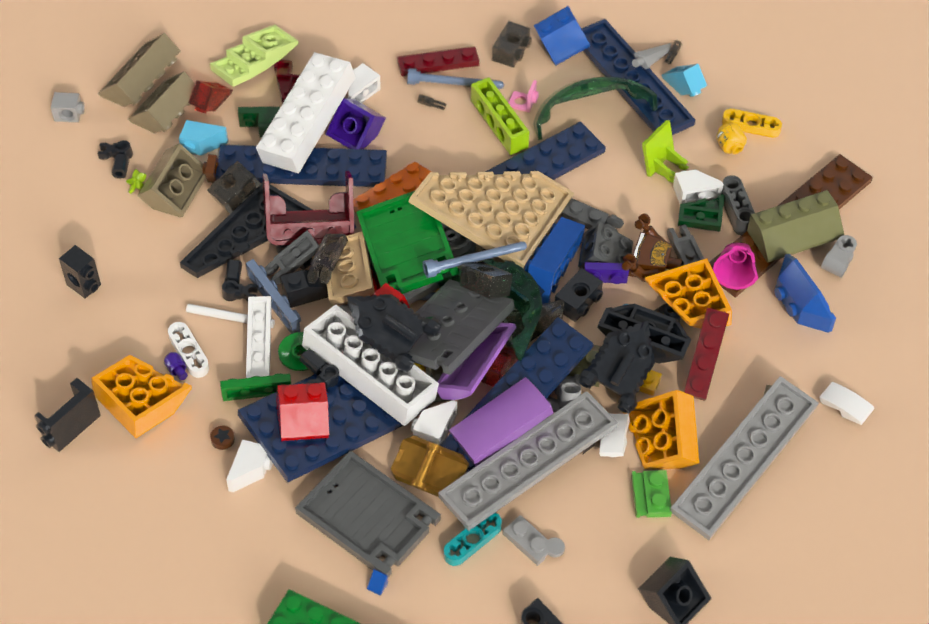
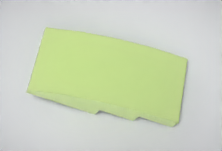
M270 26L243 36V44L227 49V57L210 63V70L234 87L270 68L296 47L298 40L278 26Z

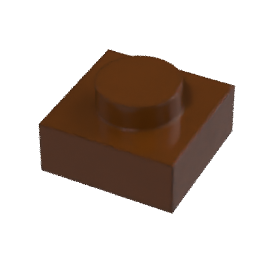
M208 154L207 162L203 163V174L206 175L209 183H216V171L219 161L217 155Z

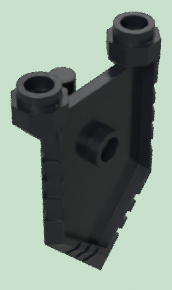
M391 294L372 295V297L370 295L365 297L347 296L350 311L353 312L351 314L352 318L355 319L353 322L356 325L355 329L358 339L366 344H370L374 350L377 349L380 354L383 353L387 359L390 358L395 363L396 369L401 372L405 371L408 373L414 366L415 361L412 360L413 357L408 352L424 332L428 336H436L442 327L439 323L440 320L436 317L422 318L418 312L415 313L412 308H408V305L399 302V299Z
M644 321L633 325V327L629 326L627 329L623 328L621 331L616 330L608 333L603 341L604 344L598 349L599 352L596 353L595 359L591 361V366L582 370L579 375L580 379L578 382L586 388L590 389L598 381L618 394L620 398L617 407L627 414L636 408L635 394L639 392V387L643 385V380H646L647 373L651 371L655 364L653 348L650 344L651 338H649V322Z

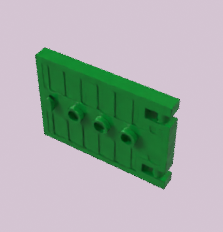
M415 191L356 211L380 286L382 287L385 283L388 284V282L396 280L389 285L396 290H400L402 294L443 280L442 274L451 272L452 276L459 274L458 268L453 267L441 270L435 277L426 278L422 264L424 260L433 259L439 262L454 257L441 222L408 202Z

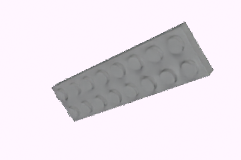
M780 376L670 508L672 514L710 540L817 408L819 402Z
M586 391L438 492L439 498L469 531L617 428L618 422Z

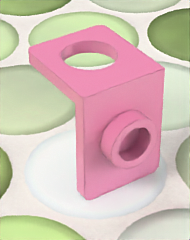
M533 81L528 94L514 91L509 100V105L514 109L530 113L533 104L537 103L539 92L536 91L537 81ZM523 98L526 100V103L518 105L515 103V99Z

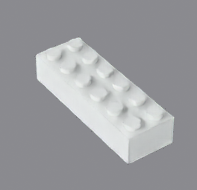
M316 52L313 53L256 147L262 163L299 174L356 78L350 62Z
M334 305L304 328L302 346L305 349H311L327 362V365L336 366L342 378L402 425L406 426L435 401L439 385L437 381L416 365L408 373L396 369L395 363L390 358L387 359L383 353L380 354L377 349L374 350L370 344H366L358 339L355 329L356 325L353 322L355 319L337 305Z

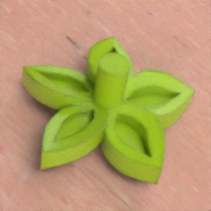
M137 169L134 170L132 178L126 180L131 185L128 193H133L136 188L142 189L144 186L142 182L146 179L145 173H140Z

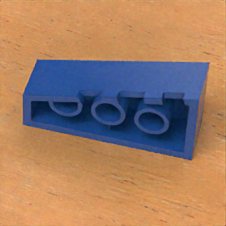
M561 217L557 224L554 223L552 225L549 236L545 235L541 247L536 248L533 259L528 260L525 271L528 272L527 275L545 291L536 303L546 307L549 305L551 292L555 293L560 277L565 275L569 262L573 260L582 243L585 225Z

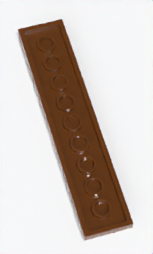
M839 154L779 205L828 190L839 209H841L872 182L873 177ZM747 231L733 242L745 243L750 246L755 256L758 278L782 259L767 263ZM721 253L709 262L712 269L714 267V263L720 257ZM720 284L724 290L735 298L745 290L729 289Z

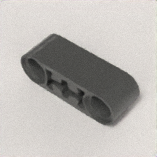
M729 175L723 180L724 185L721 194L724 195L723 205L734 232L742 236L748 229L751 214L755 212L741 179L737 176Z

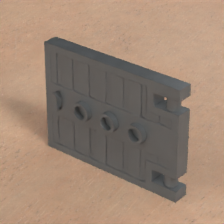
M449 279L416 311L422 318L436 317L440 320L441 329L436 336H428L423 332L408 354L413 357L412 360L415 363L434 370L442 366L443 373L451 375L515 309L513 299Z
M351 450L295 507L297 515L370 569L386 574L388 578L392 574V565L395 564L399 567L428 535L429 525L432 523L436 526L441 520L440 513ZM421 515L423 518L419 520L417 516ZM381 556L385 557L383 562L379 560Z

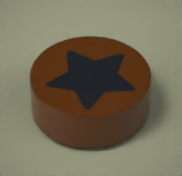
M218 426L210 434L211 443L216 449L225 450L234 444V432L228 426Z

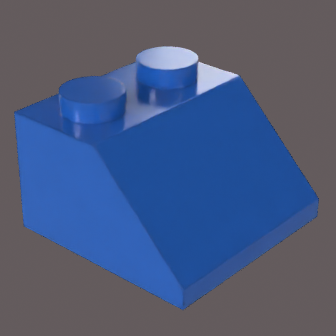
M569 6L534 25L555 65L590 47Z

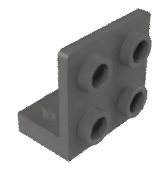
M598 222L583 235L578 267L584 269L585 262L624 263L623 257L629 253L632 254L633 241Z

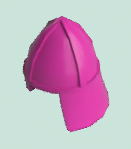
M738 242L726 245L720 257L714 263L713 271L718 282L729 289L739 290L748 288L758 279L755 256L748 244Z

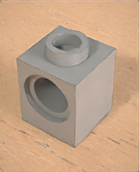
M54 92L51 104L54 121L79 123L80 116L84 114L85 109L84 102H81L79 93Z

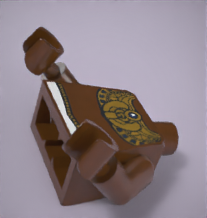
M643 213L638 216L639 220L635 221V227L639 230L643 229V232H640L633 254L629 253L623 257L625 262L622 264V269L625 271L629 270L628 276L637 277L642 282H646L645 277L664 272L667 269L671 270L680 267L682 259L671 257L673 245L663 239L651 225L649 226L651 219L647 214Z

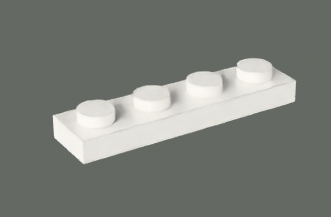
M271 296L248 297L246 378L270 376Z

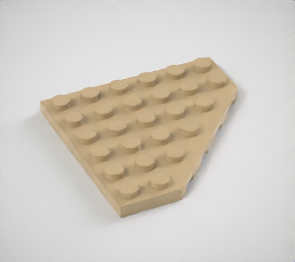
M507 171L496 175L493 172H477L476 175H467L466 172H450L449 175H439L438 172H430L411 195L408 202L486 250L524 241L527 244L525 250L498 256L507 263L515 262L523 270L574 193L539 171H531L530 174H520V171Z

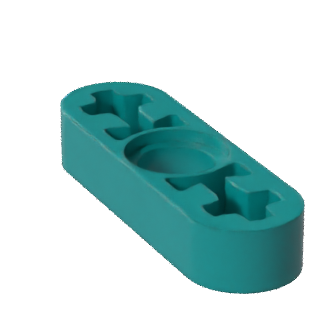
M495 512L468 531L465 528L449 541L444 547V560L451 566L461 565L498 535L502 527L500 515ZM487 521H488L489 523L495 522V527H493L492 525H489V526L486 528V523H487ZM469 534H476L480 540L477 543H469L466 537ZM451 550L454 552L459 550V556L455 554L450 556Z

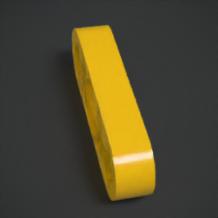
M727 109L723 113V125L726 123L738 124L742 131L746 133L777 137L781 132L782 122L776 117L736 109ZM747 121H754L757 125H749Z

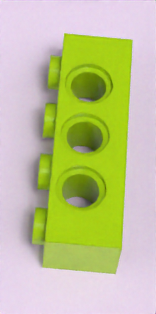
M488 77L471 84V102L507 152L513 155L527 149L529 145V130L492 80Z

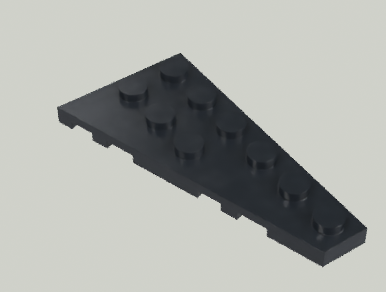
M263 183L180 262L183 270L199 278L227 263L230 259L233 260L268 241L265 226ZM269 184V194L281 196L285 201L286 211L312 210Z

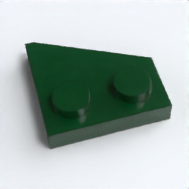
M718 195L717 199L710 201L704 198L696 202L680 204L677 226L686 225L689 228L720 232L724 195Z

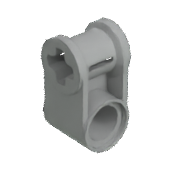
M849 235L840 236L831 251L827 253L821 268L842 278L854 256L853 252L857 246L855 238Z
M579 374L567 376L555 389L560 409L581 395L582 388L578 382L580 379Z

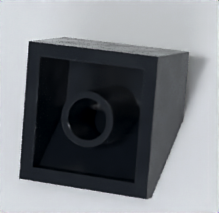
M669 557L638 588L649 608L668 624H688L712 599L690 561L675 557Z

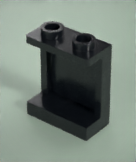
M78 378L70 383L74 397L52 416L45 418L39 412L34 415L37 421L36 428L42 435L41 441L48 448L53 447L58 452L64 449L101 416L94 391Z

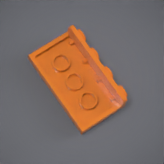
M417 162L407 165V167L391 175L384 182L357 196L354 199V212L415 191L431 171Z

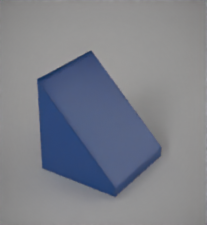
M374 569L367 590L381 596L388 584V575Z

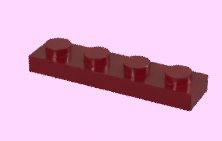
M475 46L397 57L401 77L408 76L409 68L417 69V71H421L424 74L479 66V57Z
M708 307L684 388V393L703 401L707 398L729 318V313Z

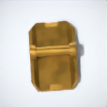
M413 435L402 440L398 454L392 464L391 473L396 480L439 497L438 492L466 474L469 463L462 454Z

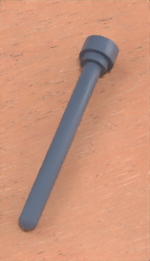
M409 68L407 84L416 85V83L431 82L471 86V84L483 79L422 74L417 69ZM492 80L498 89L504 87L502 81Z
M521 241L439 262L433 259L424 260L422 263L426 278L435 277L441 270L525 250L527 244Z

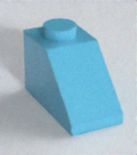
M699 64L677 66L662 74V78L680 95H690V97L700 94L701 89L707 86Z
M186 120L179 136V143L191 154L201 156L219 148L220 145L228 143L227 128Z

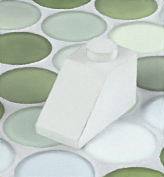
M364 63L353 69L356 78L348 90L349 98L355 99L360 103H363L381 89L380 75Z
M695 169L675 173L673 188L679 203L683 204L696 202L704 198L707 201L717 199V196L722 194L724 184L722 181Z
M452 400L423 410L419 418L413 420L411 425L413 435L440 445L445 440L457 416V401Z
M242 440L226 479L230 492H235L264 478L266 471L272 468V461L259 443Z

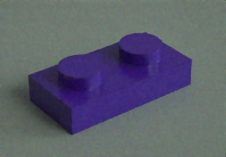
M585 262L584 270L602 280L603 283H627L629 270L625 271L622 269L623 263Z

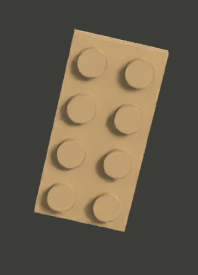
M363 231L321 243L328 297L331 306L348 302L347 296L365 297L375 293Z

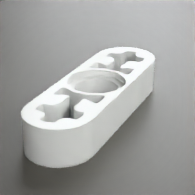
M183 322L171 324L168 328L169 339L177 353L185 361L188 372L196 378L204 377L209 372L208 359L188 326ZM179 331L183 334V340L180 339L176 332ZM186 346L195 348L191 353H184L182 351ZM195 359L197 360L198 364L202 366L201 368H198L194 365Z

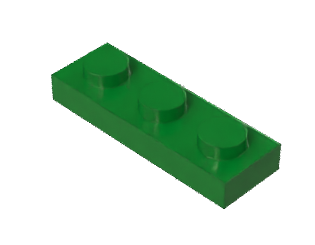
M282 373L271 376H253L244 379L232 378L220 381L223 401L267 397L277 392V385H292L290 374Z

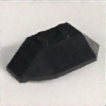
M637 304L605 309L597 326L605 336L610 332L621 331L623 328L627 329L629 326L633 327L635 324L648 321L649 338H651L650 344L653 348L652 352L655 362L660 364L683 360L691 343V338L687 336L677 319Z

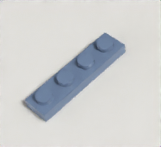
M254 259L246 262L249 279L253 284L258 285V290L262 296H271L272 309L291 334L300 332L301 317L299 313L290 308L289 301L285 295H280L276 283L268 279L262 265L258 266Z

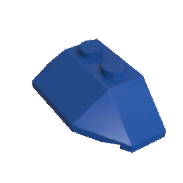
M786 254L774 289L776 298L781 300L786 307L788 315L793 317L797 324L827 333L831 332L836 317L830 311L823 294L800 262L790 254Z

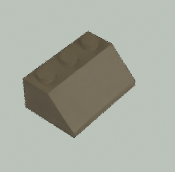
M185 72L164 80L128 120L153 133L161 130L165 132L173 125L171 121L174 118L177 119L185 112L183 108L186 105L189 106L197 99L195 95L200 89Z
M179 143L165 150L137 196L152 209L181 218L206 179V175L203 174V164Z

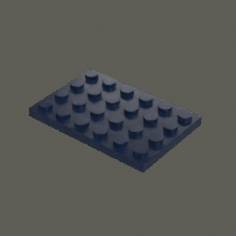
M314 374L295 384H306L307 381L316 379L317 375ZM340 375L338 384L326 389L329 438L281 441L276 406L277 392L238 409V417L265 450L267 456L287 483L347 454L350 450L353 451L404 425Z

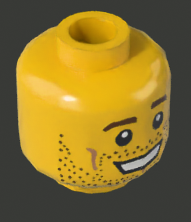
M726 123L718 129L716 140L725 153L738 154L744 149L747 138L738 124Z

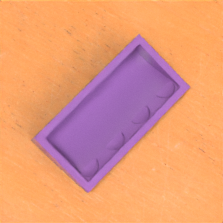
M500 323L451 375L443 373L437 381L439 383L437 392L441 399L458 400L472 395L516 329V325Z
M525 377L449 429V432L476 467L552 415L553 409L541 392Z

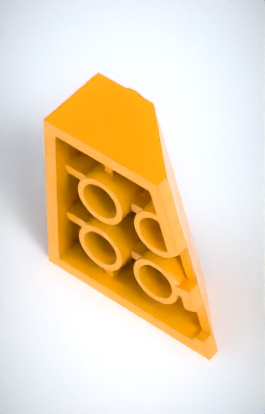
M707 258L644 278L689 326L701 329L707 307L729 313L726 326L731 325L732 309Z
M131 355L92 377V390L97 400L135 438L172 416L192 389L191 385L187 383L181 384L175 381L173 376L167 373L164 375L154 370L153 366Z
M674 390L637 402L636 408L629 413L630 422L628 427L636 439L635 446L644 469H681L699 464L694 396Z

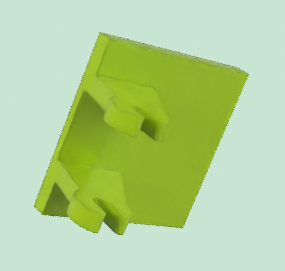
M666 120L642 143L647 176L651 177L656 172L665 177L669 182L674 183L675 172L663 164L665 160L676 164L681 170L685 171L689 168L686 165L688 161L674 150L669 120Z

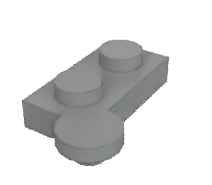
M521 515L503 530V535L537 566L545 560L547 555L559 557L564 553L565 544L561 539L551 538L548 540Z

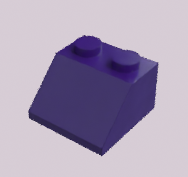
M343 98L326 135L349 149H365L378 136L386 117L355 99Z

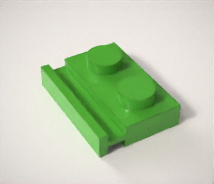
M667 470L643 471V473L632 471L631 478L636 518H640V516H647V518L671 517L672 511H670L671 500Z

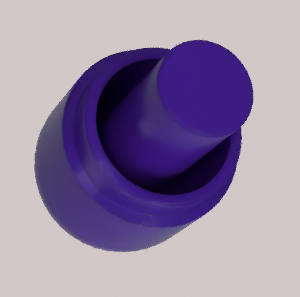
M176 352L168 353L164 358L166 368L172 375L178 376L179 380H185L188 376L185 372V361Z

